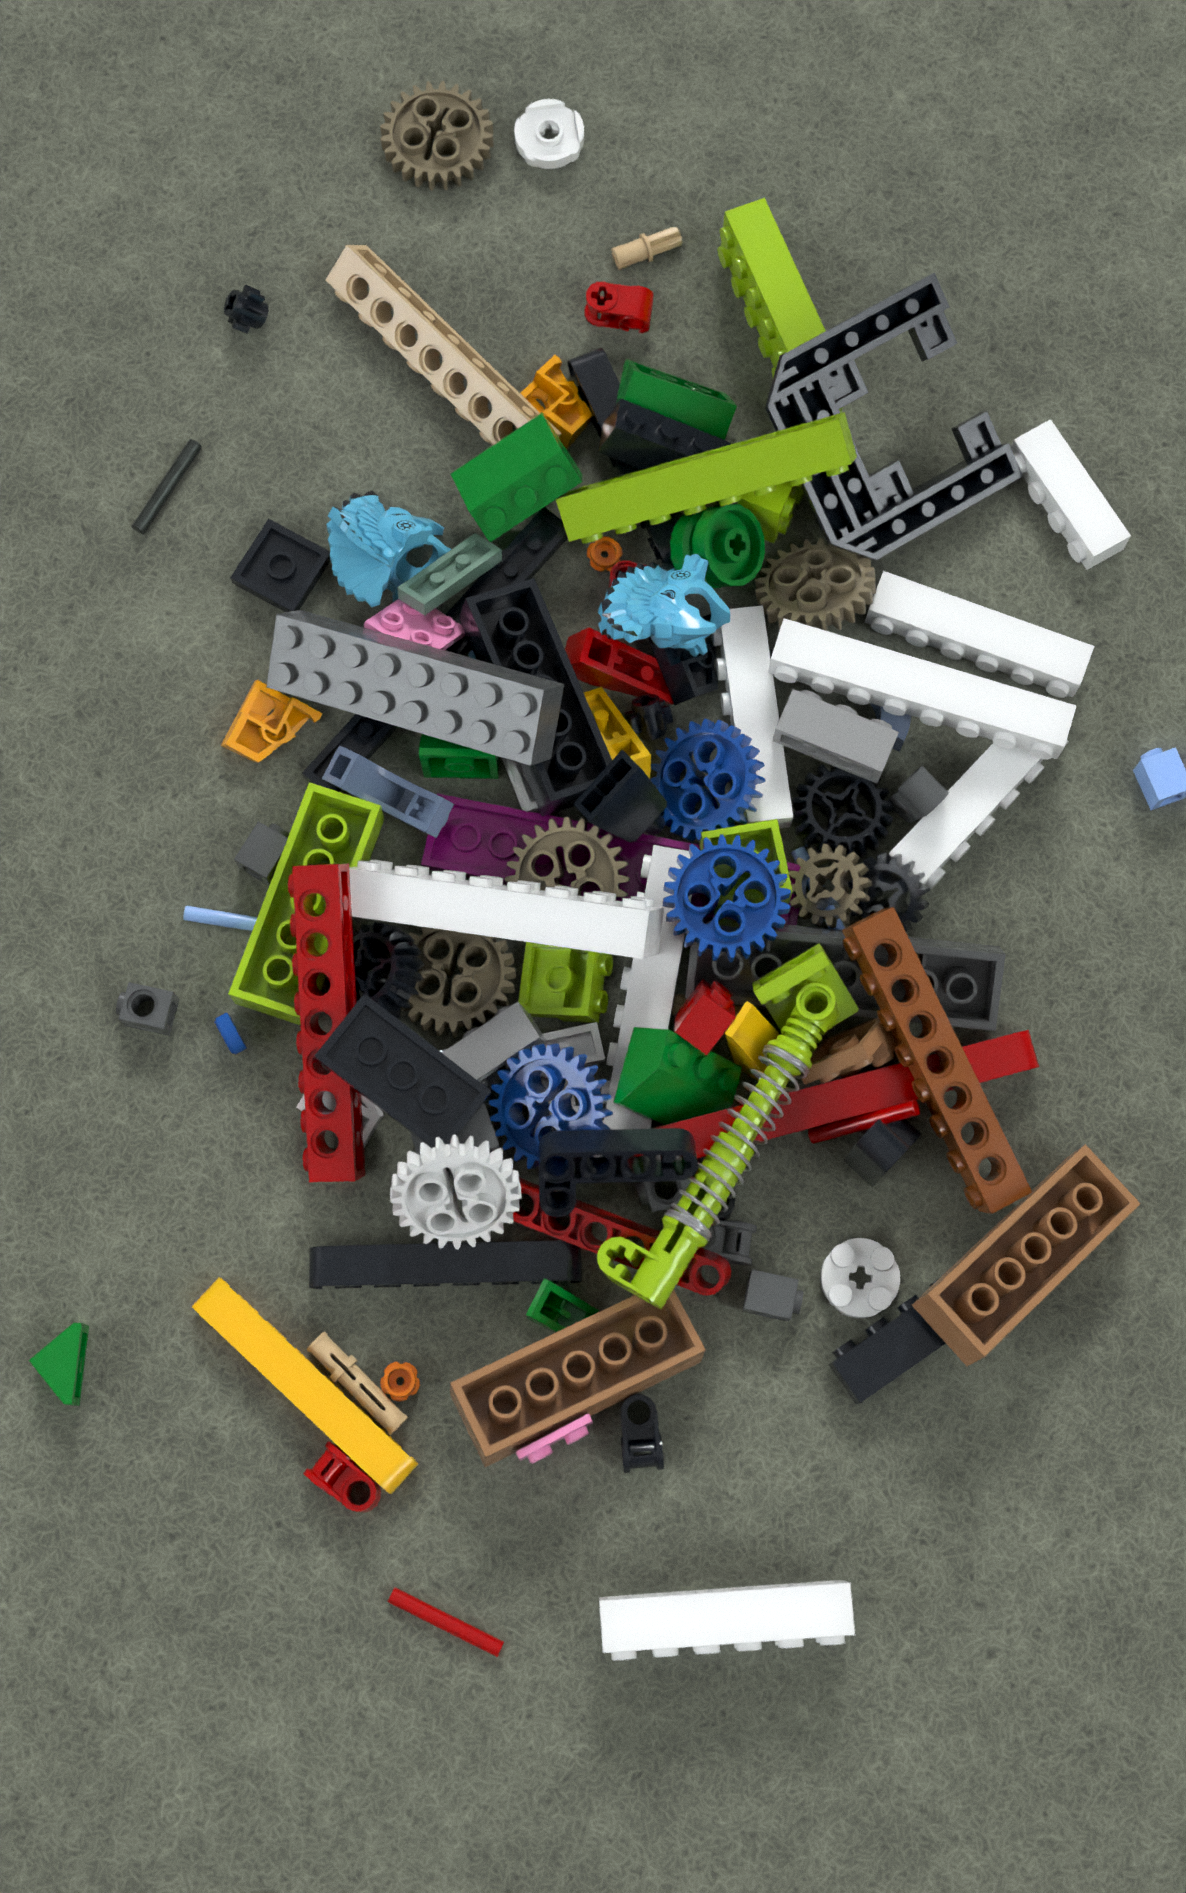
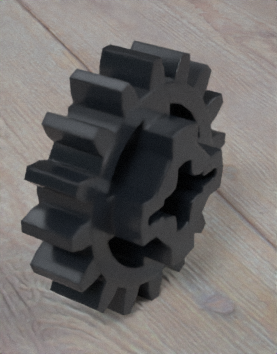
M886 852L877 855V862L872 856L863 860V863L869 870L862 877L872 881V886L869 887L867 894L870 897V901H860L858 904L863 911L861 914L863 919L874 914V911L878 912L885 908L894 907L905 931L912 928L911 922L918 923L923 918L918 910H924L929 907V902L921 899V897L930 891V887L920 886L919 883L926 876L925 873L914 874L912 870L916 862L912 860L905 865L901 864L902 854L899 853L894 855L890 861ZM889 871L898 874L902 878L892 876ZM853 879L848 882V888L853 889ZM898 888V891L893 893L892 897L884 898L880 901L877 900L878 897L883 895V892ZM908 891H910V904H909V906H908V904H907V902H906V898H907V895H908ZM853 911L850 913L852 917L859 915Z

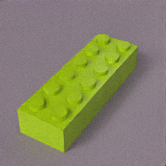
M762 198L724 212L723 227L720 228L721 247H718V256L723 268H730L733 275L731 277V285L737 298L743 297L747 306L744 308L747 323L750 328H757L760 335L758 337L759 349L764 358L770 357L774 366L771 369L772 377H774L780 355L826 330L766 199Z
M309 782L228 994L235 1004L301 1026L300 1015L296 1014L294 1008V998L296 992H299L298 976L294 975L292 969L293 954L297 953L296 937L292 936L290 930V918L295 913L294 898L290 897L288 891V878L292 874V866L349 863V867H357L358 861H369L385 820L381 805ZM317 894L313 898L312 907L319 915L325 911L326 901L323 896ZM319 933L315 937L314 945L319 953L324 954L328 949V941L323 934ZM320 973L316 980L320 991L326 978L324 973Z

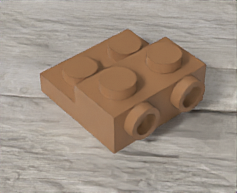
M874 1018L824 1039L812 1053L810 1058L812 1066L809 1073H807V1077L801 1079L804 1085L818 1079L821 1083H825L838 1076L842 1079L856 1075L863 1067L871 1063L873 1067L881 1066L894 1057L893 1051L897 1042L892 1032H887L884 1029L879 1018Z

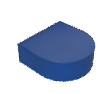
M227 1012L215 1018L216 1021L214 1022L232 1054L236 1055L247 1049L237 1027Z

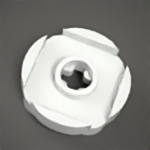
M544 99L531 103L525 108L526 112L520 119L518 117L514 128L515 144L519 154L528 165L544 169H555L563 167L579 157L580 150L584 144V124L581 116L575 109L573 113L565 107L564 102L555 99ZM546 129H551L553 134H558L553 139L542 137L545 135Z
M853 1238L835 1246L826 1257L821 1267L820 1283L824 1295L840 1313L853 1318H868L888 1308L894 1300L900 1286V1271L893 1253L888 1248L883 1247L874 1240ZM857 1267H863L865 1274L871 1275V1282L865 1283L863 1289H857L856 1282L849 1280V1274L856 1273Z

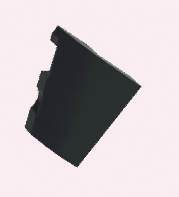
M711 614L702 616V618L710 622ZM648 637L674 706L718 689V677L714 667L716 646L705 642L708 652L705 655L699 653L697 656H693L685 648H659L652 641L651 637Z

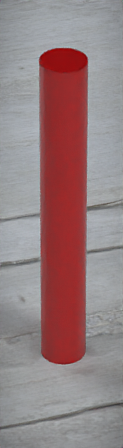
M911 1100L811 1128L808 1130V1136L811 1143L815 1144L870 1129L878 1119L888 1124L920 1114V1108L916 1100Z
M394 1587L388 1599V1603L498 1657L504 1641Z

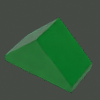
M543 1279L526 1313V1317L532 1322L556 1333L598 1313L600 1310L553 1282Z
M82 1323L71 1324L29 1360L65 1405L80 1406L89 1326Z

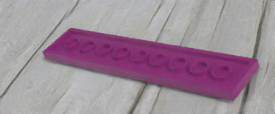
M437 793L438 796L452 802L454 806L437 838L428 834L421 866L429 867V870L443 872V870L465 872L468 878L470 876L480 877V875L503 878V885H507L508 882L505 881V877L515 875L516 872L515 869L507 865V862H518L520 858L512 850L513 847L522 849L527 847L522 836L525 834L535 839L537 837L535 825H540L545 831H549V819H554L560 828L563 826L564 818L550 815L542 817L540 813L526 812L525 810ZM571 820L573 828H576L579 821ZM586 823V831L589 832L595 825ZM600 829L598 837L601 839L611 833ZM611 834L613 839L608 847L610 849L622 847L623 850L615 858L617 861H627L629 864L619 870L620 875L630 878L629 882L621 883L619 889L628 893V897H617L616 901L622 902L623 898L637 897V892L645 893L647 878L640 876L644 854L652 856L653 845L688 851L689 845L693 843L642 834L636 841L630 843ZM693 844V845H695V846L700 850V847H699L698 844ZM579 845L573 850L572 861L576 866L582 867L590 861L591 852L587 846ZM558 846L556 851L564 871V877L559 879V884L571 887V882L577 880L576 874L568 873L564 850L562 846ZM543 855L537 859L535 870L540 876L546 877L553 871L554 863L551 857ZM787 862L788 872H799L801 867L798 864ZM789 875L791 884H795L796 880ZM589 882L584 885L581 894L584 896V892L593 893V891L601 890L595 882ZM693 893L690 903L696 907H703L709 903V899L702 893ZM792 894L790 901L797 895ZM789 902V913L778 915L786 921L785 924L797 925L800 908H794ZM713 911L708 915L709 917H714Z

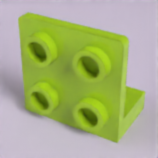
M820 943L752 983L755 995L761 1005L765 1004L780 1031L783 1026H787V1019L792 1018L791 1013L796 1006L798 992L810 983H822L832 989L839 1010L836 1024L857 1013L859 1010ZM815 1002L810 1005L808 1011L813 1014H819L827 1008V1004Z

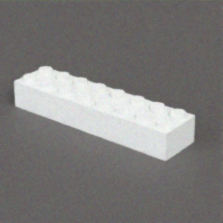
M381 860L358 861L357 867H349L353 917L645 959L659 953L664 908L653 906L654 899L631 896V898H623L621 902L615 901L616 894L609 892H584V896H579L578 888L566 886L546 887V890L543 891L540 890L541 883L518 880L517 882H508L507 885H503V878L480 875V877L470 876V879L466 880L465 872L443 870V872L432 871V875H430L429 867L406 865L395 866V869H392L393 862Z

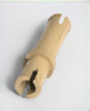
M325 1331L309 1345L307 1351L311 1352L331 1373L329 1378L334 1383L339 1381L361 1406L388 1431L389 1435H392L407 1420L408 1416L356 1365L358 1360L353 1355L348 1357L327 1336ZM331 1356H332L355 1380H352L351 1377L331 1358ZM360 1386H362L378 1402V1404L384 1409V1411L360 1388Z

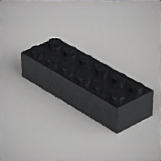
M535 578L466 598L459 619L477 660L564 684L551 759L532 766L522 763L520 765L542 817L575 806L573 803L608 766L612 758Z

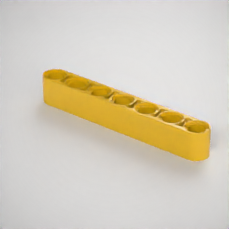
M219 1277L192 1305V1308L389 1494H392L416 1468L418 1462L403 1451L402 1447L383 1429H380L361 1408L350 1401L344 1395V1392L327 1376L318 1371L310 1360L297 1348H294L268 1321H265L242 1296L229 1287L230 1285Z

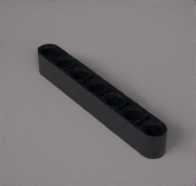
M600 347L567 361L570 376H575L579 386H576L578 393L593 414L591 420L599 437H601L603 423L616 405L620 386L605 351ZM609 457L613 467H618L621 475L642 470ZM681 511L670 514V520L659 524L650 525L649 520L639 522L642 529L646 528L650 538L647 540L656 559H661L663 564L667 562L674 567L671 559L670 540L674 526L682 516Z
M563 1240L476 1242L475 1247H471L469 1243H461L459 1249H455L453 1243H446L443 1248H439L438 1243L316 1246L309 1248V1288L322 1289V1286H335V1289L362 1288V1285H374V1288L401 1287V1284H413V1287L440 1286L441 1283H453V1286L480 1285L482 1282H492V1285H516L524 1281H531V1284H541L543 1279H547L554 1284H558V1281L582 1282L581 1247Z

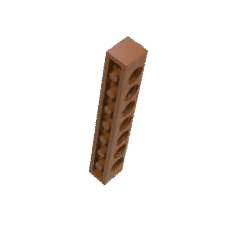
M894 907L882 909L842 929L845 939L842 941L844 949L851 960H857L863 973L860 975L862 986L869 996L874 995L880 1008L877 1011L878 1018L887 1032H892L897 1042V1045L894 1047L895 1053L904 1067H909L915 1079L912 1082L913 1090L922 1103L926 1102L932 1114L929 1117L930 1125L939 1138L943 1137L949 1149V1152L946 1153L947 1160L952 1169L957 1174H961L967 1186L963 1191L969 1204L980 1212L993 1214L1032 1193ZM878 945L883 946L888 952V961L884 966H880L874 958V952ZM897 980L905 987V996L900 1002L895 1000L892 995V986ZM914 1016H917L923 1025L922 1032L918 1037H914L909 1030L910 1020ZM931 1052H935L940 1060L939 1068L934 1073L928 1069L926 1064L927 1057ZM950 1087L957 1094L956 1103L951 1108L947 1107L944 1102V1094ZM969 1122L974 1129V1136L966 1144L962 1139L961 1131L963 1126ZM987 1158L991 1164V1171L983 1179L979 1174V1164L983 1159Z

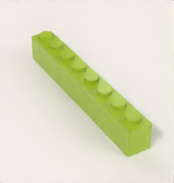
M845 412L575 488L557 498L556 503L569 542L581 539L582 544H586L603 538L602 533L615 529L616 534H623L636 529V523L649 520L650 525H655L671 519L670 514L684 511L685 516L696 514L706 509L705 504L718 501L720 506L729 505L741 500L740 495L754 491L755 496L765 495L777 490L776 485L789 481L791 486H798L813 480V474L826 471L827 476L838 475L849 470L848 465L852 464L857 455Z

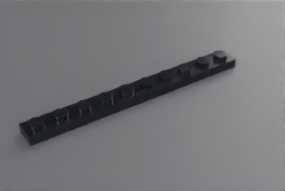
M543 507L502 552V561L481 575L446 615L462 625L459 615L466 598L532 579L568 539L562 520L546 507ZM466 634L445 651L463 655L470 648ZM355 714L302 772L303 777L310 783L340 792V788L322 779L339 745L369 760L398 726Z

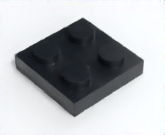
M268 519L230 579L232 584L284 612L300 610L331 561L330 551Z

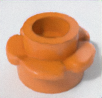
M603 536V538L596 540L594 543H590L587 548V558L590 559V565L599 572L604 570L611 571L613 566L620 562L619 559L623 555L620 544L607 536ZM607 552L608 557L603 558L601 553Z
M393 1362L385 1368V1375L381 1378L380 1384L382 1391L385 1394H389L392 1400L405 1401L408 1399V1396L417 1393L420 1380L416 1376L418 1373L417 1369L408 1362L403 1364ZM399 1377H402L404 1379V1383L402 1385L397 1384V1379Z

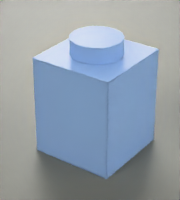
M1176 747L1164 752L1162 748H1155L1140 756L1141 760L1133 772L1150 810L1186 798V769Z

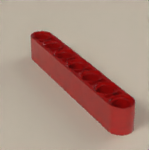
M519 1177L521 1194H527L533 1199L534 1209L532 1213H529L520 1206L519 1211L513 1212L514 1222L598 1254L600 1246L605 1241L596 1239L592 1234L593 1222H600L606 1227V1240L612 1237L629 1239L630 1236H636L642 1240L644 1249L650 1251L660 1234V1231L577 1199L575 1208L569 1213L571 1218L569 1226H562L558 1223L556 1217L549 1216L541 1209L539 1185ZM700 1247L695 1252L677 1285L701 1295H713L728 1283L731 1277L730 1264L723 1256ZM616 1257L614 1261L638 1270L644 1258L641 1259L637 1268L626 1257L623 1259ZM703 1265H711L716 1268L719 1273L718 1283L712 1284L705 1281L701 1273Z

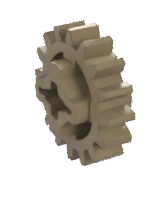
M823 844L822 853L820 854L812 848L808 849L810 858L807 861L799 857L796 859L801 867L799 872L789 871V875L796 880L795 884H791L792 894L797 895L790 901L791 906L794 908L803 907L800 910L799 916L804 920L812 916V924L817 927L822 925L824 919L830 928H836L837 919L839 918L847 925L850 924L849 913L853 911L861 915L863 911L858 906L859 902L870 901V897L863 892V888L872 886V881L862 877L869 870L864 863L857 864L860 857L856 853L851 852L846 856V848L842 845H838L834 853L828 844ZM834 862L830 867L818 868V866L824 863ZM808 878H810V891L806 894V883ZM853 878V889L850 895L848 882ZM828 880L835 886L831 892L823 886ZM828 905H841L833 910H825Z

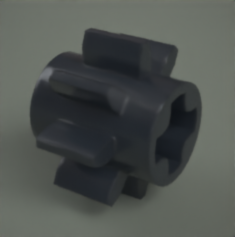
M244 285L242 292L232 290L224 304V314L229 317L227 321L232 324V328L248 334L250 327L254 329L261 328L267 319L269 311L268 304L264 302L265 296L260 295L259 290L248 285Z
M646 694L635 698L631 705L632 711L624 713L626 721L642 740H654L662 737L667 730L666 724L673 722L670 705H666L665 700H660L659 696L655 694Z

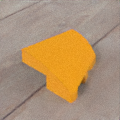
M554 355L536 372L533 381L520 394L540 413L542 412L546 419L562 433L559 439L567 450L586 428L592 418V413L587 404L579 398L578 389L573 380H566L560 369L562 361L557 355ZM536 399H539L544 403L545 409L539 404V402Z
M255 680L221 746L259 763L282 744L293 739L296 732L309 718L315 723L321 718L323 713L294 697L290 698L277 690L267 688L265 683Z

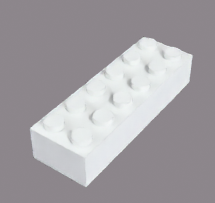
M843 1580L599 1597L603 1653L611 1652L612 1660L637 1658L636 1651L652 1650L653 1657L677 1656L678 1648L693 1647L695 1654L719 1653L720 1645L734 1644V1648H737V1651L761 1650V1642L775 1641V1645L778 1648L803 1647V1639L816 1638V1642L820 1643V1645H837L845 1643V1636L855 1635L850 1582Z

